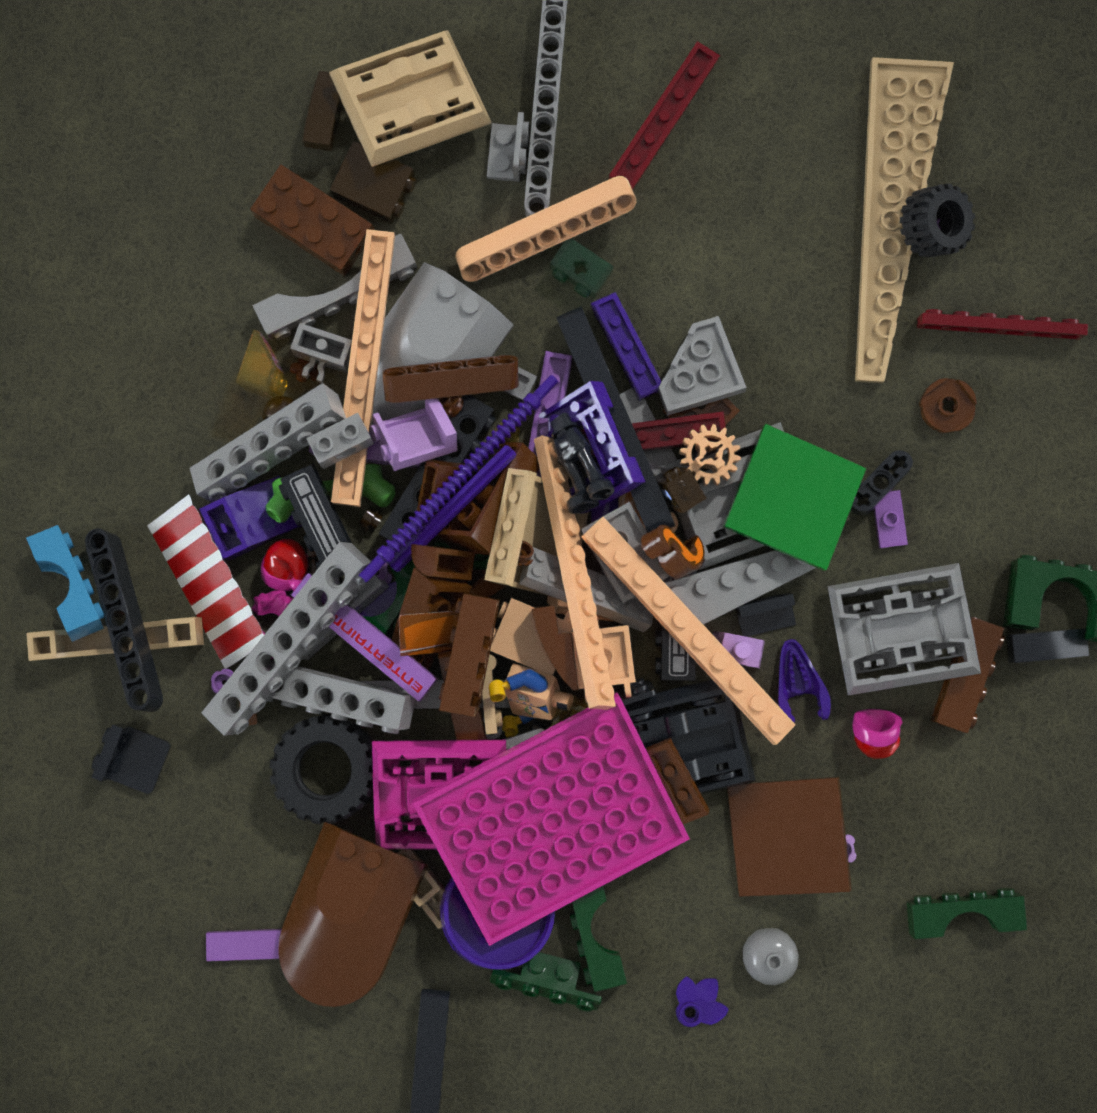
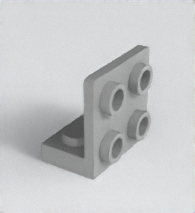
M518 112L517 125L492 123L487 179L519 182L520 174L526 173L527 157L526 149H523V147H528L529 122L524 121L523 112Z

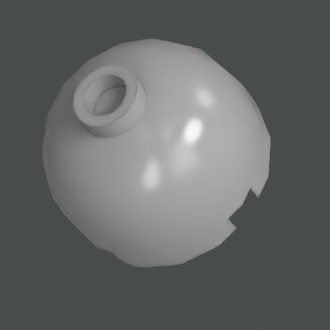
M778 928L756 930L748 937L743 946L745 969L753 979L762 984L778 985L785 983L794 975L798 967L799 953L795 942L787 933Z

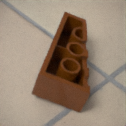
M414 568L399 616L455 611L458 598L463 599V595L469 593L472 587L462 579L427 576L419 572L417 568ZM398 617L391 640L400 647ZM438 653L410 656L429 671Z

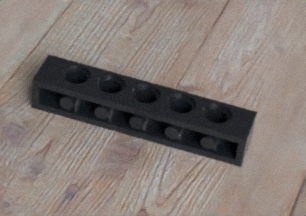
M463 395L464 404L461 411L456 416L449 418L457 432V445L462 448L461 454L455 458H451L446 454L431 460L464 464V460L467 459L469 454H475V448H480L481 441H479V438L483 431L488 433L496 421V418L493 417L494 409L471 395ZM466 421H472L476 424V429L471 434H464L461 431V426ZM426 461L420 465L379 532L381 536L390 541L393 539V534L397 535L399 533L398 528H404V518L409 514H415L414 512L417 511L418 496L421 490Z

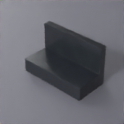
M779 594L750 601L737 607L736 612L742 636H752L796 625L792 605H795L793 594Z

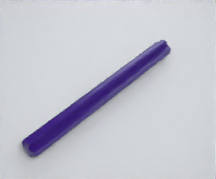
M505 445L434 515V518L428 521V524L423 526L422 530L417 532L416 536L411 537L412 540L410 542L407 541L405 543L406 547L400 548V553L394 554L395 558L391 563H388L390 567L396 572L405 567L412 560L411 544L427 545L516 457L515 451L510 446Z

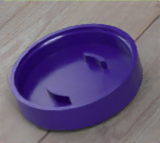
M452 877L445 887L440 905L441 925L450 946L467 962L486 969H509L522 965L532 959L546 944L551 934L555 917L554 911L489 946Z

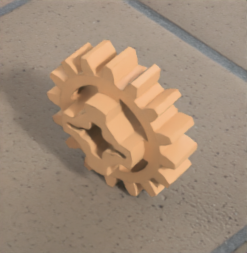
M715 424L712 425L710 431H707L706 427L701 425L699 434L692 430L689 433L692 440L684 438L682 442L687 448L679 450V454L685 456L680 461V465H687V469L691 470L697 481L699 478L703 479L704 486H707L710 480H713L715 486L719 485L720 477L725 481L729 480L730 475L728 471L735 473L738 468L733 463L741 460L740 456L735 455V452L740 449V445H732L735 436L732 435L727 438L725 436L727 429L723 428L721 432H717ZM707 438H714V439H717V440H719V441H718V442H710V441L707 440ZM693 446H695L698 452L697 458L694 461L691 455ZM719 449L713 459L709 458L702 461L706 451L710 453ZM725 450H727L728 452V461L726 465L724 460L722 459L723 452ZM701 469H711L713 473H706L701 471Z

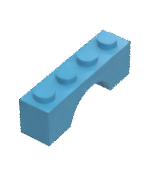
M56 525L27 537V542L41 572H56L69 580L68 595L56 609L71 641H76L104 629L100 620L105 618L99 602L93 604L90 595L95 593L89 579L83 580L79 573L84 571L78 555L72 557L69 549L74 548L68 532L62 534L59 526Z

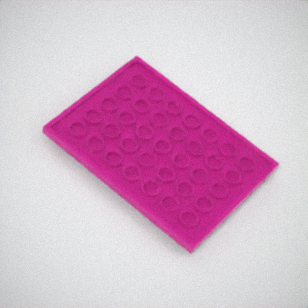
M618 693L614 694L616 707L608 710L590 709L588 707L412 800L415 810L489 946L690 839Z

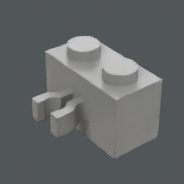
M299 323L290 349L294 357L310 361L303 369V378L308 379L309 373L315 369L316 364H319L317 368L319 375L316 380L322 384L325 379V367L347 373L352 340Z

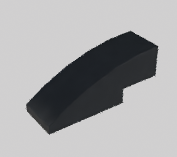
M1086 628L1006 635L1009 663L1089 656L1088 641L1085 640Z

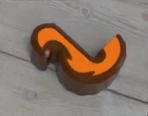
M660 525L649 533L644 534L641 538V546L645 554L652 560L657 558L664 572L674 579L683 578L691 574L703 564L705 551L703 542L698 535L682 542L667 525Z

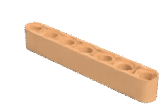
M623 176L613 177L462 246L455 255L462 278L468 282L478 281L628 213L637 203L629 181Z

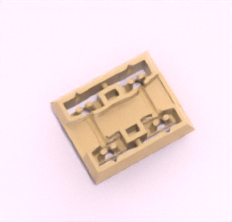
M448 30L329 72L345 111L372 167L491 124L490 117ZM453 102V106L449 108L448 103ZM469 108L470 111L463 113V109ZM454 111L456 116L451 117L449 112ZM443 115L444 121L436 123V117ZM389 125L390 129L385 131L384 126ZM407 128L409 133L400 135V131ZM391 134L393 138L388 140L386 135Z

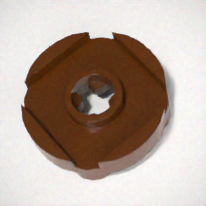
M948 378L939 379L929 385L923 392L919 402L921 415L925 423L940 433H954L967 427L974 419L975 405L977 404L975 393L967 383L958 379ZM943 399L954 401L955 404L952 406L954 411L952 413L948 410H943Z

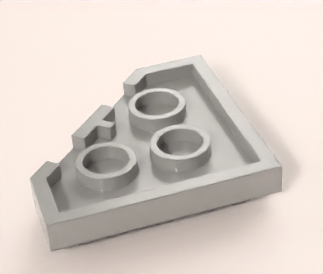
M719 316L692 324L686 339L671 363L670 369L665 378H663L658 393L667 416L746 392L745 382Z

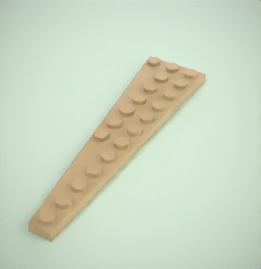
M875 57L870 61L855 382L883 383L885 381L893 345L892 340L897 326V317L903 299L902 294L908 276L910 257L913 253L910 250L911 245H906L904 242L906 239L905 235L901 234L900 229H903L900 223V217H903L901 209L902 206L907 205L905 200L912 196L913 192L927 188V179L930 175L932 156L936 147L937 133L943 115L944 101L948 92L954 62Z

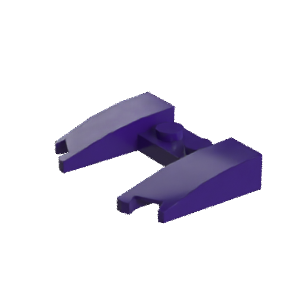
M589 381L540 413L539 418H548V434L544 436L552 438L551 434L553 432L551 421L562 413H569L571 421L576 422L579 427L583 425L601 468L600 471L605 479L611 481L614 487V493L605 500H599L600 504L595 507L597 508L645 483V479L636 458L629 457L609 412L613 405L603 382ZM574 487L570 488L571 496L575 495ZM590 509V510H588V511L582 512V513H580V514H585V513H587V512H589V511H591V510H593V509Z

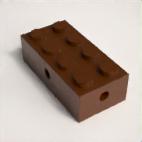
M281 164L250 208L255 218L343 276L347 275L364 250L366 230H374L371 223Z

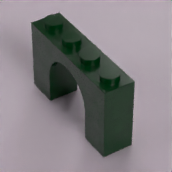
M1021 555L1020 558L1011 562L1003 627L1026 631L1039 628L1042 598L1046 588L1052 582H1066L1079 589L1087 603L1088 613L1085 640L1097 642V571L1092 570L1090 565L1076 564L1075 567L1064 565L1065 562L1061 560L1041 562L1037 561L1035 556Z

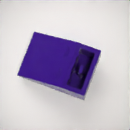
M281 476L225 496L199 509L224 560L231 561L302 526H297L292 515L285 523H278L266 512V504L274 496L272 482L281 478Z

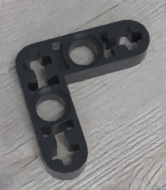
M902 450L894 451L863 483L861 482L850 509L853 513L861 516L869 514L898 485L912 467L913 461L909 453ZM903 460L905 462L903 467L900 466L892 475L889 471L893 468L895 461ZM879 476L886 478L888 487L885 489L876 488L873 479ZM866 497L868 499L867 506L864 504L861 507L857 505L858 498L863 499Z

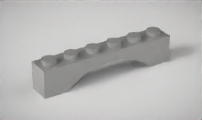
M402 234L395 236L389 282L397 278L400 281L405 280L414 274L413 270L417 269L416 262ZM361 271L344 285L321 295L296 297L277 293L252 306L267 336L270 339L282 340L291 335L290 330L298 327L299 323L311 326L316 322L315 318L323 314L331 316L341 310L339 306L347 302L356 304Z

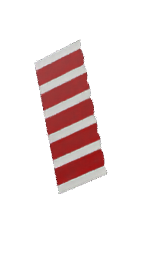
M187 495L147 526L197 617L202 618L203 629L224 668L227 669L247 656L264 634L259 622L252 615L248 602L242 596L240 587L232 578L229 567L223 561L218 547L212 541L209 530L202 523L199 512L193 506L190 496Z

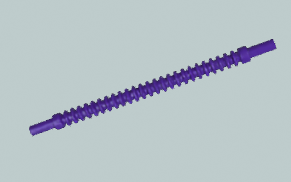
M550 375L533 393H528L523 398L524 403L520 402L518 404L519 408L513 409L514 414H508V420L503 419V425H497V431L493 430L491 432L492 437L487 436V442H481V448H475L476 453H471L470 459L464 460L465 465H459L460 470H454L453 477L448 476V482L442 483L443 488L438 487L437 494L432 493V499H426V505H420L421 510L414 512L415 517L410 516V522H404V528H398L399 533L397 535L393 534V539L391 541L387 540V545H382L377 550L378 555L358 575L365 583L385 563H391L395 558L394 554L400 553L399 548L406 547L405 542L412 540L411 535L416 536V530H422V524H428L427 519L434 518L433 512H439V506L444 507V501H450V495H456L455 490L462 488L461 483L466 484V478H472V472H478L477 467L483 466V460L488 461V455H494L493 450H498L500 448L499 444L505 443L504 438H510V432H516V426L521 427V421L525 422L527 420L526 415L531 416V411H535L541 406L540 401L558 383V380L553 375Z

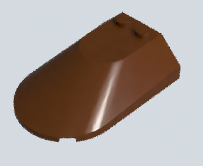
M324 822L279 937L278 952L280 965L291 987L306 1000L329 1007L347 1005L366 996L377 985L386 969L428 864L390 851L334 825V823L328 824V822Z

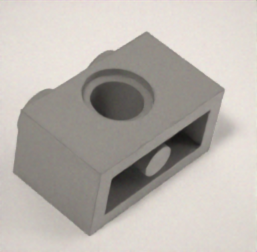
M358 413L306 438L323 469L374 445Z

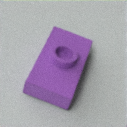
M900 490L891 491L873 509L879 548L908 545Z

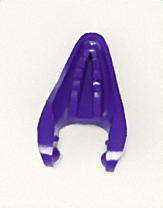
M794 639L785 641L781 649L779 666V707L795 722V717L791 714L788 700L798 695L813 694L818 702V716L822 720H828L831 703L829 693L802 646Z

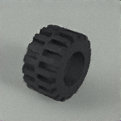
M952 184L927 187L913 192L912 196L905 200L907 205L902 206L901 209L903 217H900V223L903 229L900 230L901 234L906 237L904 240L906 245H911L910 250L912 252L918 253L921 257L928 256L929 258L957 253L960 249H964L967 246L966 242L972 238L971 231L975 229V224H973L975 213H972L971 208L973 204L971 201L968 202V195L965 192L961 193L960 187L952 186ZM936 215L940 218L939 226L941 229L937 225Z

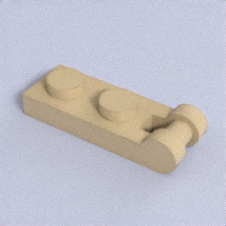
M492 654L489 656L482 693L486 734L498 733V727L503 726L502 711L496 710V704L490 700L489 684L493 681L492 670L497 666V659Z

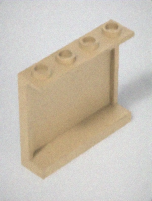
M508 468L484 580L546 595L520 585L523 566H517L522 541H526L532 547L558 557L542 478L536 476L537 473L532 471ZM589 512L576 514L580 530L586 527ZM579 531V535H580V539H581V544H582V541H583V539L581 538L582 534H581V532Z

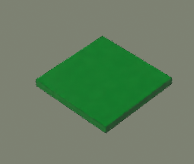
M765 424L762 427L723 527L825 571L831 561L866 468Z

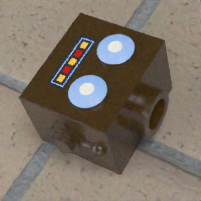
M678 466L673 467L663 474L664 477L657 481L663 496L668 499L673 510L680 513H685L707 499L690 469L678 468Z

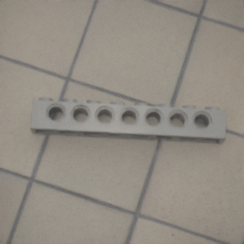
M339 542L201 712L224 736L238 735L248 727V720L251 716L258 713L266 705L265 699L269 694L281 687L284 682L282 679L287 672L292 671L299 665L301 661L300 656L305 650L311 649L316 644L318 634L334 622L336 612L340 607L346 606L352 600L354 590L365 583L358 575L371 561L352 543ZM341 571L345 574V580L342 584L339 582V573ZM324 592L327 595V602L325 605H323L321 601V596ZM306 614H308L310 618L308 626H306L304 623V617ZM289 635L292 638V645L290 648L287 645V638ZM271 657H273L275 660V666L273 669L270 666ZM254 678H256L258 683L256 690L253 687ZM237 699H239V701H240V709H239V710H238L237 707H236V701H237Z

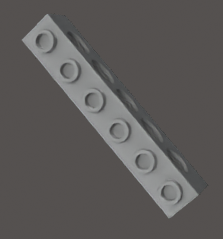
M322 383L190 467L197 495L211 503L228 496L308 446L309 443L306 438L346 419L338 394Z
M270 659V666L272 669L275 666V660ZM299 666L287 672L283 677L282 689L279 688L275 692L270 693L265 701L273 702V698L282 700L281 705L291 708H297L298 705L305 706L307 712L322 714L323 711L331 713V718L347 721L349 717L356 719V724L360 726L373 727V724L382 726V731L398 734L399 730L410 728L415 698L408 693ZM254 678L253 687L256 690L258 683L256 678ZM304 684L308 687L307 696L303 693ZM329 690L333 693V701L331 703L328 700ZM355 696L359 701L357 709L353 706V698ZM380 702L384 705V714L382 716L378 712Z

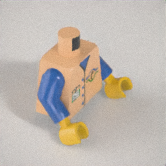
M515 663L512 664L505 682L493 680L489 684L490 700L492 702H499L507 697L512 713L518 715L516 717L507 715L502 718V731H505L506 737L516 736L518 734L517 725L522 722L525 725L535 718L552 720L557 709L569 711L573 704V694L561 692L556 677Z

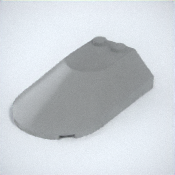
M424 262L384 319L371 425H373V414L379 413L382 421L425 408V400L401 403L387 402L384 397L383 371L385 369L494 356L513 329L514 324L490 302L447 272Z

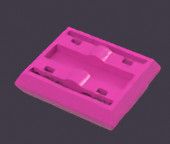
M506 740L372 741L376 844L388 850H437L428 832L400 831L403 830V825H408V830H415L417 825H424L412 804V800L476 767L477 765H470V760H482L483 763L506 751ZM400 760H412L411 765L400 766ZM402 816H410V819L413 818V820L402 821ZM390 825H395V831H390Z

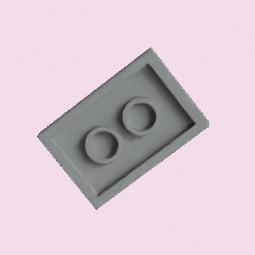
M630 502L603 516L661 580L669 577L660 567L658 559H650L643 551L641 538L647 531ZM598 520L582 528L580 530L581 534L583 535L586 531H588ZM591 549L620 602L624 603L635 597Z

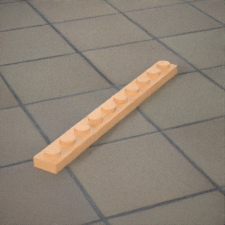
M367 229L343 410L346 418L358 413L370 434L395 233ZM368 448L336 463L331 498L332 504L353 507L361 506Z
M541 435L534 439L588 706L590 709L608 710L616 707L614 689L611 685L608 661L602 644V633L599 629L596 615L597 608L593 601L590 587L591 580L587 573L585 552L579 535L580 528L575 514H571L567 507V501L571 497L568 482L569 476L563 466L558 463L554 439Z
M602 517L581 536L587 545L771 744L777 745L795 726V723L613 526Z

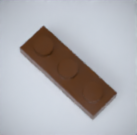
M671 738L645 748L682 824L708 815L709 808Z

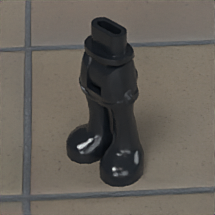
M562 413L551 421L553 428L551 436L554 439L558 463L567 472L575 490V495L571 496L567 501L568 510L571 514H578L595 508L600 504L599 500L609 498L614 493V487L610 480L604 478L590 453L591 447L579 430L578 424L571 421L569 413ZM578 462H581L590 484L585 479Z

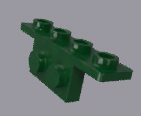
M538 952L532 959L523 964L520 975L493 969L490 983L495 984V987L501 990H511L512 988L522 991V994L528 997H546L552 1003L560 1005L565 1003L573 1004L579 1010L586 1012L598 1010L602 1000L601 996L575 990L581 963Z

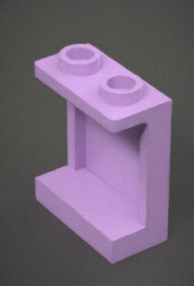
M438 398L425 400V408L385 421H382L379 413L373 414V425L370 426L371 435L375 442H380L382 457L385 462H390L394 471L457 451V432Z

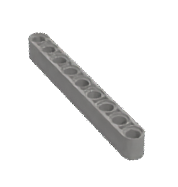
M568 0L542 1L524 201L526 217L535 214L529 209L534 203L542 204L544 209L550 206ZM551 18L558 19L560 23L557 25H549L547 21ZM552 44L558 49L554 52H548L544 48ZM545 71H552L555 73V76L547 79L542 74ZM544 97H549L553 100V103L545 106L539 101ZM544 123L551 127L547 132H540L537 129L540 124ZM539 150H545L549 155L545 159H538L534 154ZM540 176L546 179V183L542 186H536L532 183V180Z

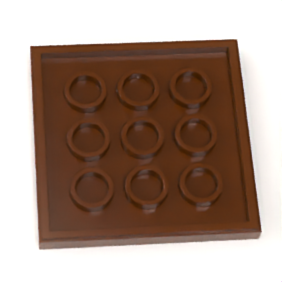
M839 777L752 782L727 788L739 897L850 892L852 890Z

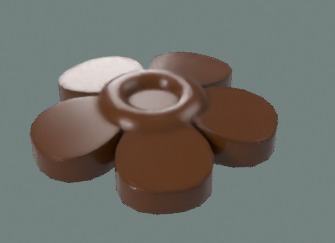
M300 358L298 363L290 365V372L296 374V379L299 382H306L307 379L302 377V372L310 361ZM316 364L315 369L309 373V379L312 381H316L319 375L317 369L319 364Z

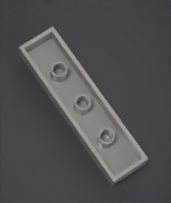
M533 547L534 553L531 558L533 562L529 566L522 567L519 584L567 602L558 557ZM587 569L591 580L590 587L593 601L597 608V615L623 625H628L641 632L646 631L652 626L653 615L636 596L621 603L607 577Z

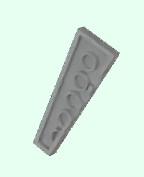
M774 550L668 581L665 584L698 620L705 624L816 567Z

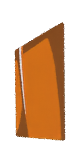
M455 611L400 615V656L452 650L453 643H450V636L453 626L457 627L459 615H455Z

